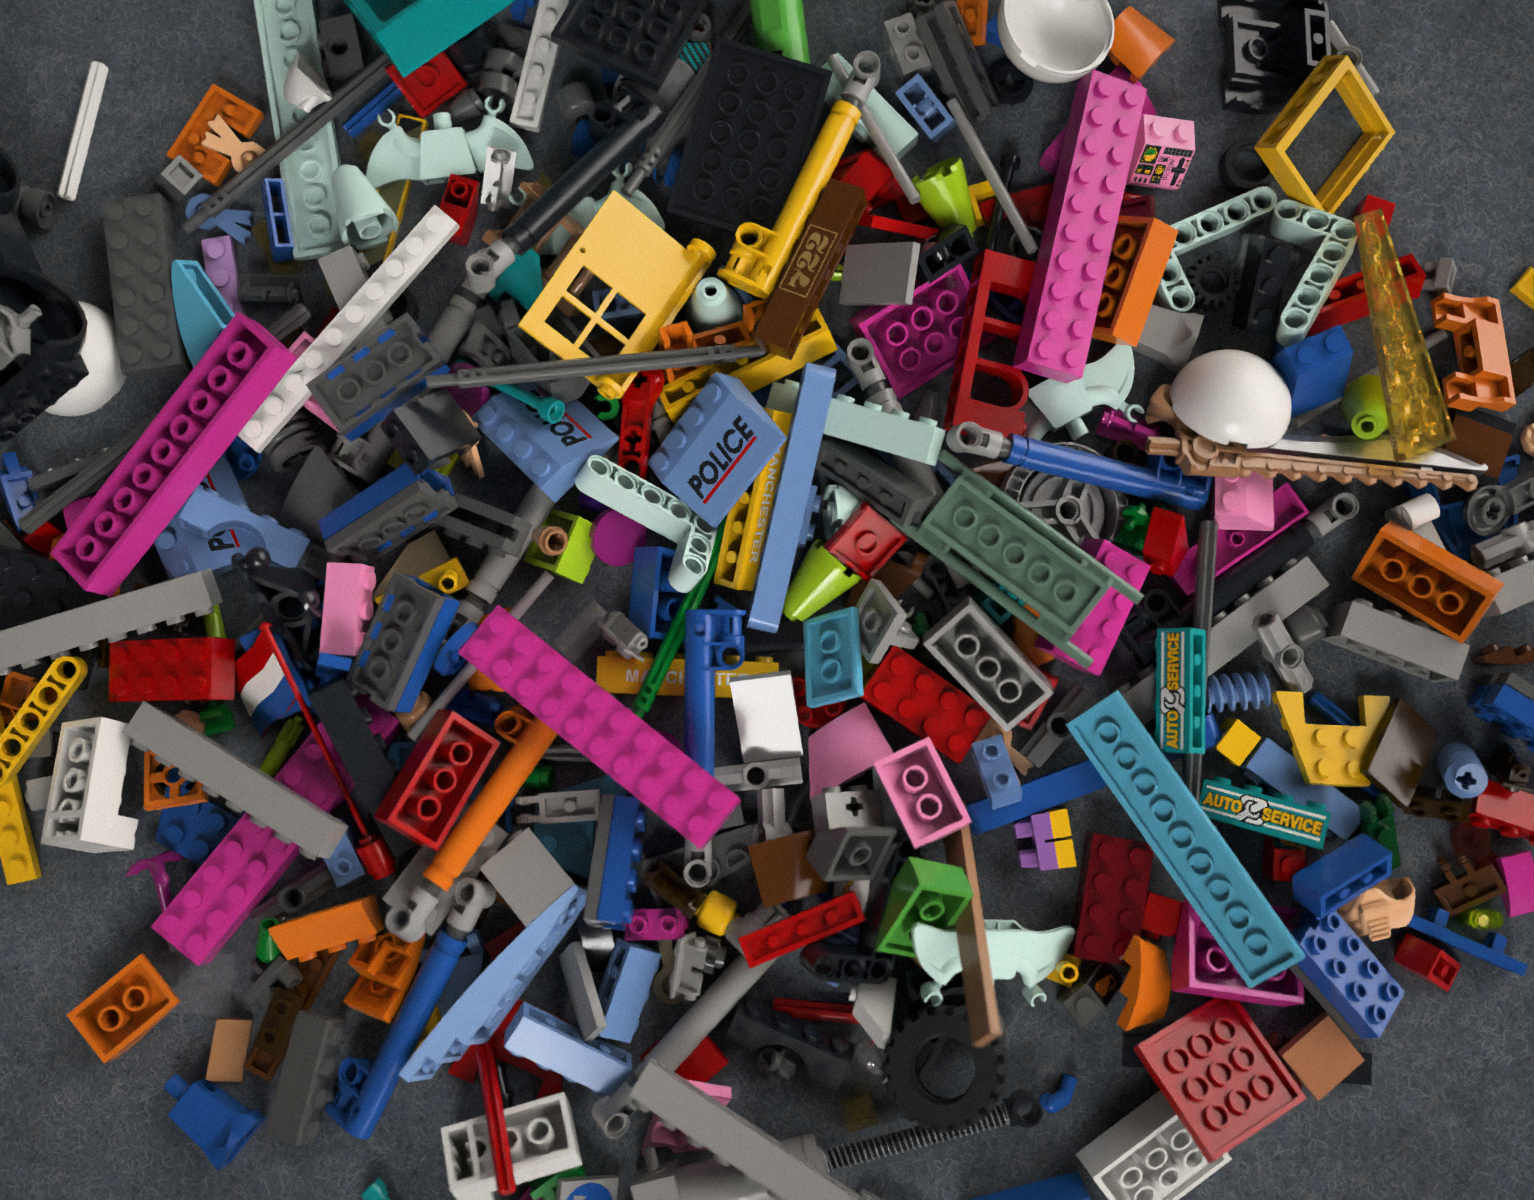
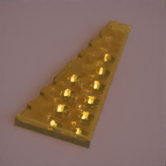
M1378 209L1354 217L1393 456L1395 463L1451 442L1456 439L1383 211Z

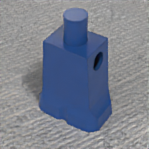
M175 1074L163 1087L166 1092L178 1101L168 1116L205 1152L210 1163L217 1171L225 1168L235 1159L266 1119V1116L258 1110L245 1107L211 1081H206V1077L190 1085L178 1074Z

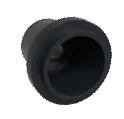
M485 21L445 49L444 52L459 73L473 74L484 69L487 51L497 48V41L492 28Z

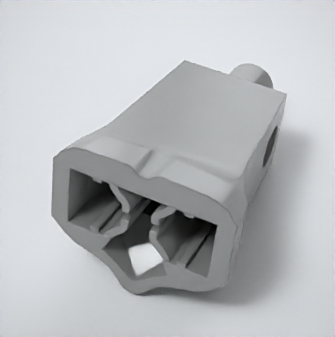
M1152 305L1137 347L1131 346V348L1140 354L1161 362L1169 371L1178 374L1187 364L1197 341L1204 315L1179 313Z

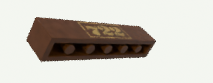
M831 178L827 187L822 188L820 191L818 205L814 213L809 214L807 217L805 231L801 239H798L793 246L792 258L788 266L782 268L779 275V284L775 292H771L768 296L766 310L762 318H759L754 325L753 338L760 349L792 360L868 205L863 188Z

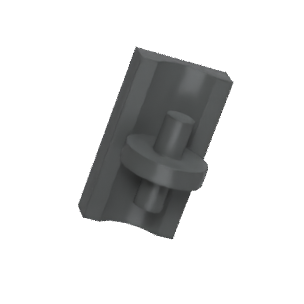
M279 955L273 963H264L258 957L255 958L251 963L255 972L250 977L254 984L243 995V998L248 1003H258L267 1011L277 986L282 984L286 989H293L304 979L297 968L299 965L298 957L287 960L284 955Z

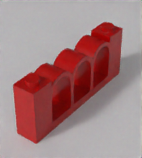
M988 249L975 256L943 430L949 431L952 427L968 421L974 422L982 428L1002 432L1003 437H1007L1010 433L1024 436L1026 431V422H1024L1025 412L1018 410L1027 401L1029 385L1026 377L1021 373L1023 370L978 358L977 356L982 331L1008 337L1016 345L1018 344L1022 325L985 316L989 292L994 291L1019 299L1026 309L1036 262ZM975 371L1000 377L1009 384L1012 391V399L1007 407L969 399ZM961 430L960 434L968 436L964 430Z

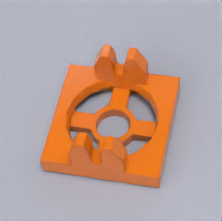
M151 750L144 752L145 810L153 811L209 802L208 793L201 789L204 784L199 781L195 783L188 793L180 796L181 785L185 783L186 779L181 777L180 780L174 783H170L167 780L168 772L176 766H166L161 772L158 769L161 763L154 759L156 754ZM164 782L169 786V798L163 796L165 791L158 783Z

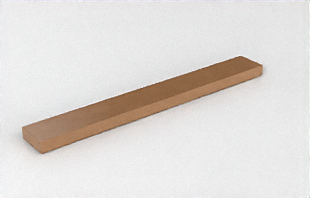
M962 801V803H963V805H964V807H965V809H966V811H967L966 803H965V801ZM968 825L944 837L943 840L947 864L963 868L974 893L956 920L955 925L972 1045L983 1047L999 1036L1001 1031L970 827Z

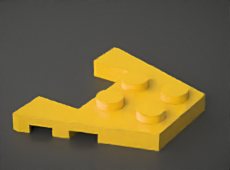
M1275 691L1271 693L1274 705L1277 704L1282 716L1280 721L1283 729L1288 731L1293 747L1291 749L1305 785L1370 786V781L1360 773V770L1388 710L1390 696L1363 695L1358 697L1360 726L1306 724L1303 692Z

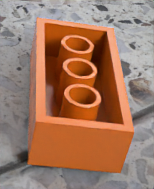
M1393 520L1389 521L1379 530L1351 577L1352 580L1461 644L1472 634L1505 585V583Z

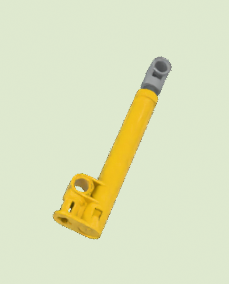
M866 50L858 53L855 57L853 69L840 94L842 100L835 101L772 230L752 222L743 223L736 230V240L729 252L731 256L725 269H719L717 272V276L727 284L764 300L768 299L771 292H775L779 284L780 272L784 266L788 265L792 257L793 246L798 239H801L805 231L807 217L809 214H813L818 204L819 193L822 188H826L855 129L854 127H856L861 117L859 108L864 107L872 89L879 83L881 63L876 53ZM871 68L873 71L870 73H864L861 71V69ZM747 237H755L757 239L752 245L743 243Z

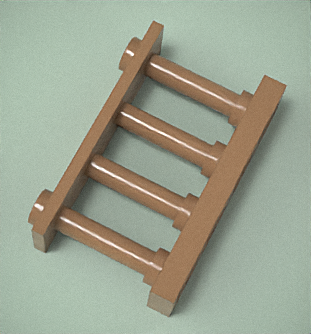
M521 182L519 187L529 196L507 226L512 224L520 214L548 189L538 182ZM569 214L531 247L538 254L559 224L572 234L551 265L544 269L541 267L543 289L585 230ZM488 229L481 239L488 245L496 239L502 240L501 233L504 229ZM585 267L566 291L580 300V293L594 274ZM563 297L555 305L568 317L580 316L582 313Z

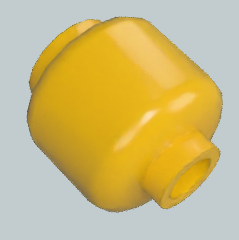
M711 891L706 895L707 898L693 916L697 917L696 921L699 928L721 937L725 934L729 922L741 915L736 913L738 907L736 900L718 891Z

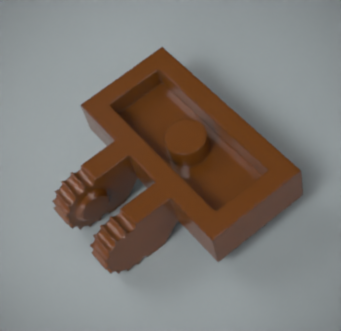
M1461 848L1455 850V856L1466 872L1456 877L1452 873L1448 861L1443 856L1436 859L1448 880L1432 887L1445 911L1450 913L1449 918L1508 891L1490 861L1473 868Z

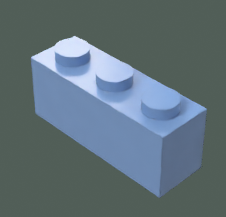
M621 938L616 939L597 993L607 1027L598 1035L599 1037L631 1043L633 1034L639 1026L642 1008L648 1000L649 988L654 974H656L660 965L661 954L650 946L633 941H625V939Z

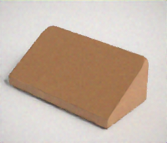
M226 1015L216 1019L206 1081L243 1082L245 1073L243 1066L248 1056L254 1020Z

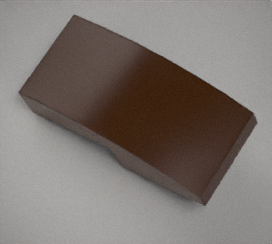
M1494 643L1480 648V654L1471 657L1474 664L1485 666L1526 664L1534 662V648L1530 644H1525L1513 649L1512 646L1499 647L1498 643Z

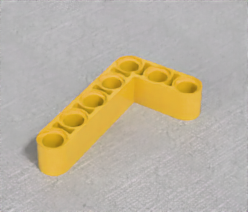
M62 656L57 658L0 736V768L2 770L0 786L8 784L14 779L86 677L88 666L82 658L78 656ZM69 661L76 668L72 678L67 677L63 672L64 665ZM49 687L54 688L57 692V700L53 704L49 703L45 697L46 690ZM31 713L36 714L39 718V725L36 729L31 728L27 723V718ZM12 739H16L21 745V750L17 755L13 754L9 749V743Z

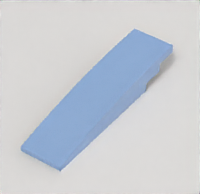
M574 884L517 936L450 1008L398 1075L406 1082L432 1079L443 1063L459 1061L470 1045L488 1042L585 908L588 887Z

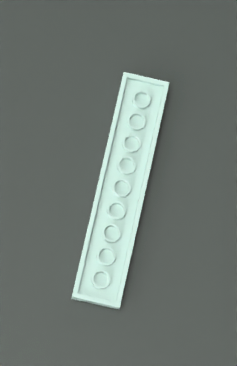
M254 0L275 141H278L319 106L317 105L307 113L290 104L284 98L283 89L286 76L298 51L308 57L328 85L322 60H324L323 51L320 49L317 40V33L320 32L315 0ZM333 119L279 163L294 243L293 257L297 262L322 258L346 247L339 233L331 180L334 171L341 166Z

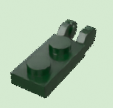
M1381 793L1375 797L1376 809L1370 801L1360 803L1361 821H1359L1361 833H1365L1392 852L1393 870L1401 866L1393 817L1394 808L1388 795Z

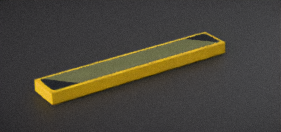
M399 114L396 125L401 126L408 136L421 138V132L427 131L429 123L424 119ZM400 180L377 189V192L396 214L399 227L413 180ZM392 230L387 235L388 241L372 249L359 251V253L362 252L369 263L370 269L366 270L369 278L393 252L398 231L394 234Z

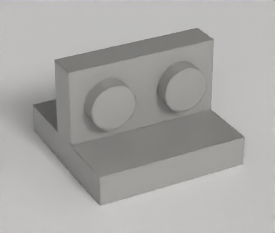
M871 578L855 608L859 610L861 652L869 663L879 665L890 645L914 650L919 639L912 631V626L905 621L907 617L906 612L882 581Z

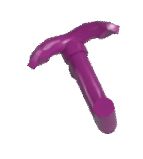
M165 851L154 857L135 862L128 868L125 876L129 878L139 874L142 870L149 869L150 875L153 876L163 913L172 902L168 885L170 879L166 873L165 863L183 860L184 857L175 851Z

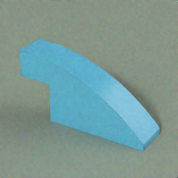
M174 260L172 262L171 275L175 314L184 347L194 368L235 314L198 261Z

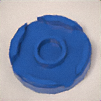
M470 622L465 624L441 649L434 667L442 676L455 674L468 662L458 652L480 627L477 623Z

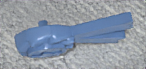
M201 193L192 197L185 211L187 218L189 219L203 207L201 204L212 195ZM225 209L215 218L211 216L198 228L208 231L218 226L239 243L246 246L247 238H250L252 233L239 225L253 227L251 219L254 217V214L247 210Z

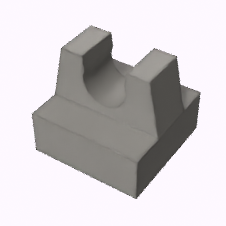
M1440 257V261L1425 263V271L1427 273H1434L1435 276L1432 279H1425L1422 289L1435 292L1438 296L1444 292L1451 294L1457 272L1454 259Z

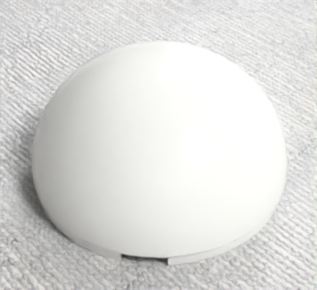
M1001 0L997 18L998 35L1007 57L1021 72L1038 81L1066 83L1077 80L1099 66L1111 49L1115 26L1112 10L1107 0Z
M78 301L85 312L88 323L86 342L80 354L90 374L82 379L76 387L70 389L59 398L54 405L45 410L51 414L80 416L94 412L103 407L105 403L120 391L127 377L121 373L115 319L104 310L86 302Z
M1225 349L1211 351L1198 356L1181 369L1175 377L1169 392L1173 402L1171 408L1185 425L1198 434L1224 445H1228V442L1232 441L1247 444V449L1271 446L1283 437L1291 419L1292 402L1285 380L1266 360L1246 351Z

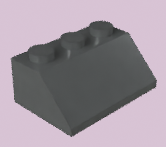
M558 307L554 308L544 321L572 344L575 343L581 334ZM516 326L506 331L512 357L518 364L561 360L520 327ZM585 339L579 349L589 357H600L599 353ZM585 377L533 381V383L545 397L552 396L562 401L565 405L581 397L590 381Z

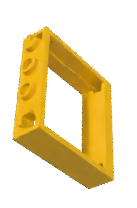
M1325 55L1255 144L1254 149L1290 200L1334 214L1346 196L1351 193L1359 179L1369 169L1372 162L1385 148V145L1395 134V131L1348 55ZM1335 87L1364 133L1314 196L1285 151Z

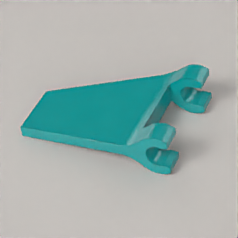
M532 249L522 256L516 254L515 262L499 276L494 288L489 292V296L497 303L501 301L503 294L507 297L511 295L525 309L529 310L543 290L540 257Z

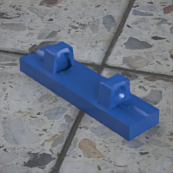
M1431 906L1426 919L1413 915L1410 923L1406 926L1508 972L1524 976L1527 964L1503 953L1507 937L1488 931L1483 944L1456 934L1445 928L1450 913L1441 908Z

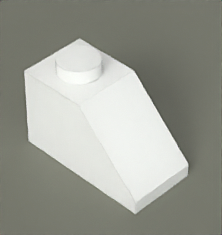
M889 978L885 983L879 985L851 983L848 1000L854 1002L853 1016L878 1048L885 1049L891 1032L897 979Z

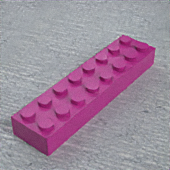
M1288 482L1273 491V531L1218 529L1215 577L1310 513ZM1198 543L1189 548L1175 576L1167 575L1182 598L1195 591Z

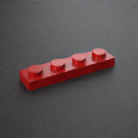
M852 890L747 933L737 939L750 969L866 921L855 891Z

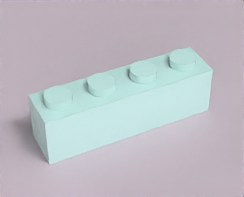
M837 52L836 55L848 75H850L853 67ZM827 62L821 67L832 71ZM832 73L824 100L831 107H833L835 101L842 100L840 94L843 90L834 73ZM873 88L866 101V105L900 160L917 144L919 133ZM859 119L856 127H854V136L861 143L866 141L881 160L886 162L862 120Z

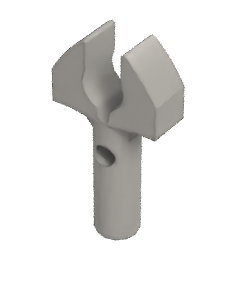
M904 551L896 552L904 560L906 566H912L915 557L911 553ZM921 577L912 583L925 599L933 597L935 591Z

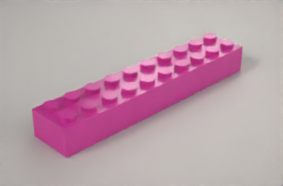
M1094 69L1077 82L1012 367L1066 384L1083 377L1147 92L1146 88Z
M237 312L50 554L85 591L111 597L298 358L260 323Z
M499 605L495 607L459 650L458 653L699 849L703 850L740 804L741 799Z
M359 693L360 696L354 699L359 708L366 706L374 723L369 725L374 735L380 733L388 747L403 728L400 721L395 717L394 712L386 711L369 700L371 695ZM320 722L317 728L350 793L356 785L322 722ZM312 732L274 779L332 815L345 798ZM247 812L151 926V928L197 966L210 963L300 854L298 851L299 845L293 841L291 844H287L274 836L276 832L269 826L265 829L249 820L251 815Z

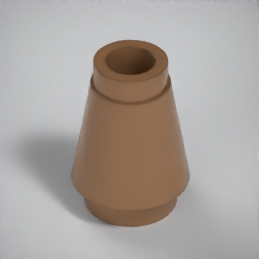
M538 526L532 532L533 541L546 555H559L568 545L567 534L561 527Z

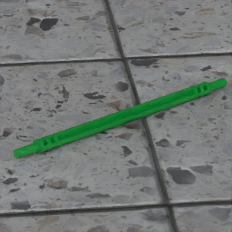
M727 515L717 528L707 572L694 588L685 594L654 661L641 684V688L632 703L634 707L632 712L640 719L643 718L645 713L649 712L685 636V610L698 609L716 571Z

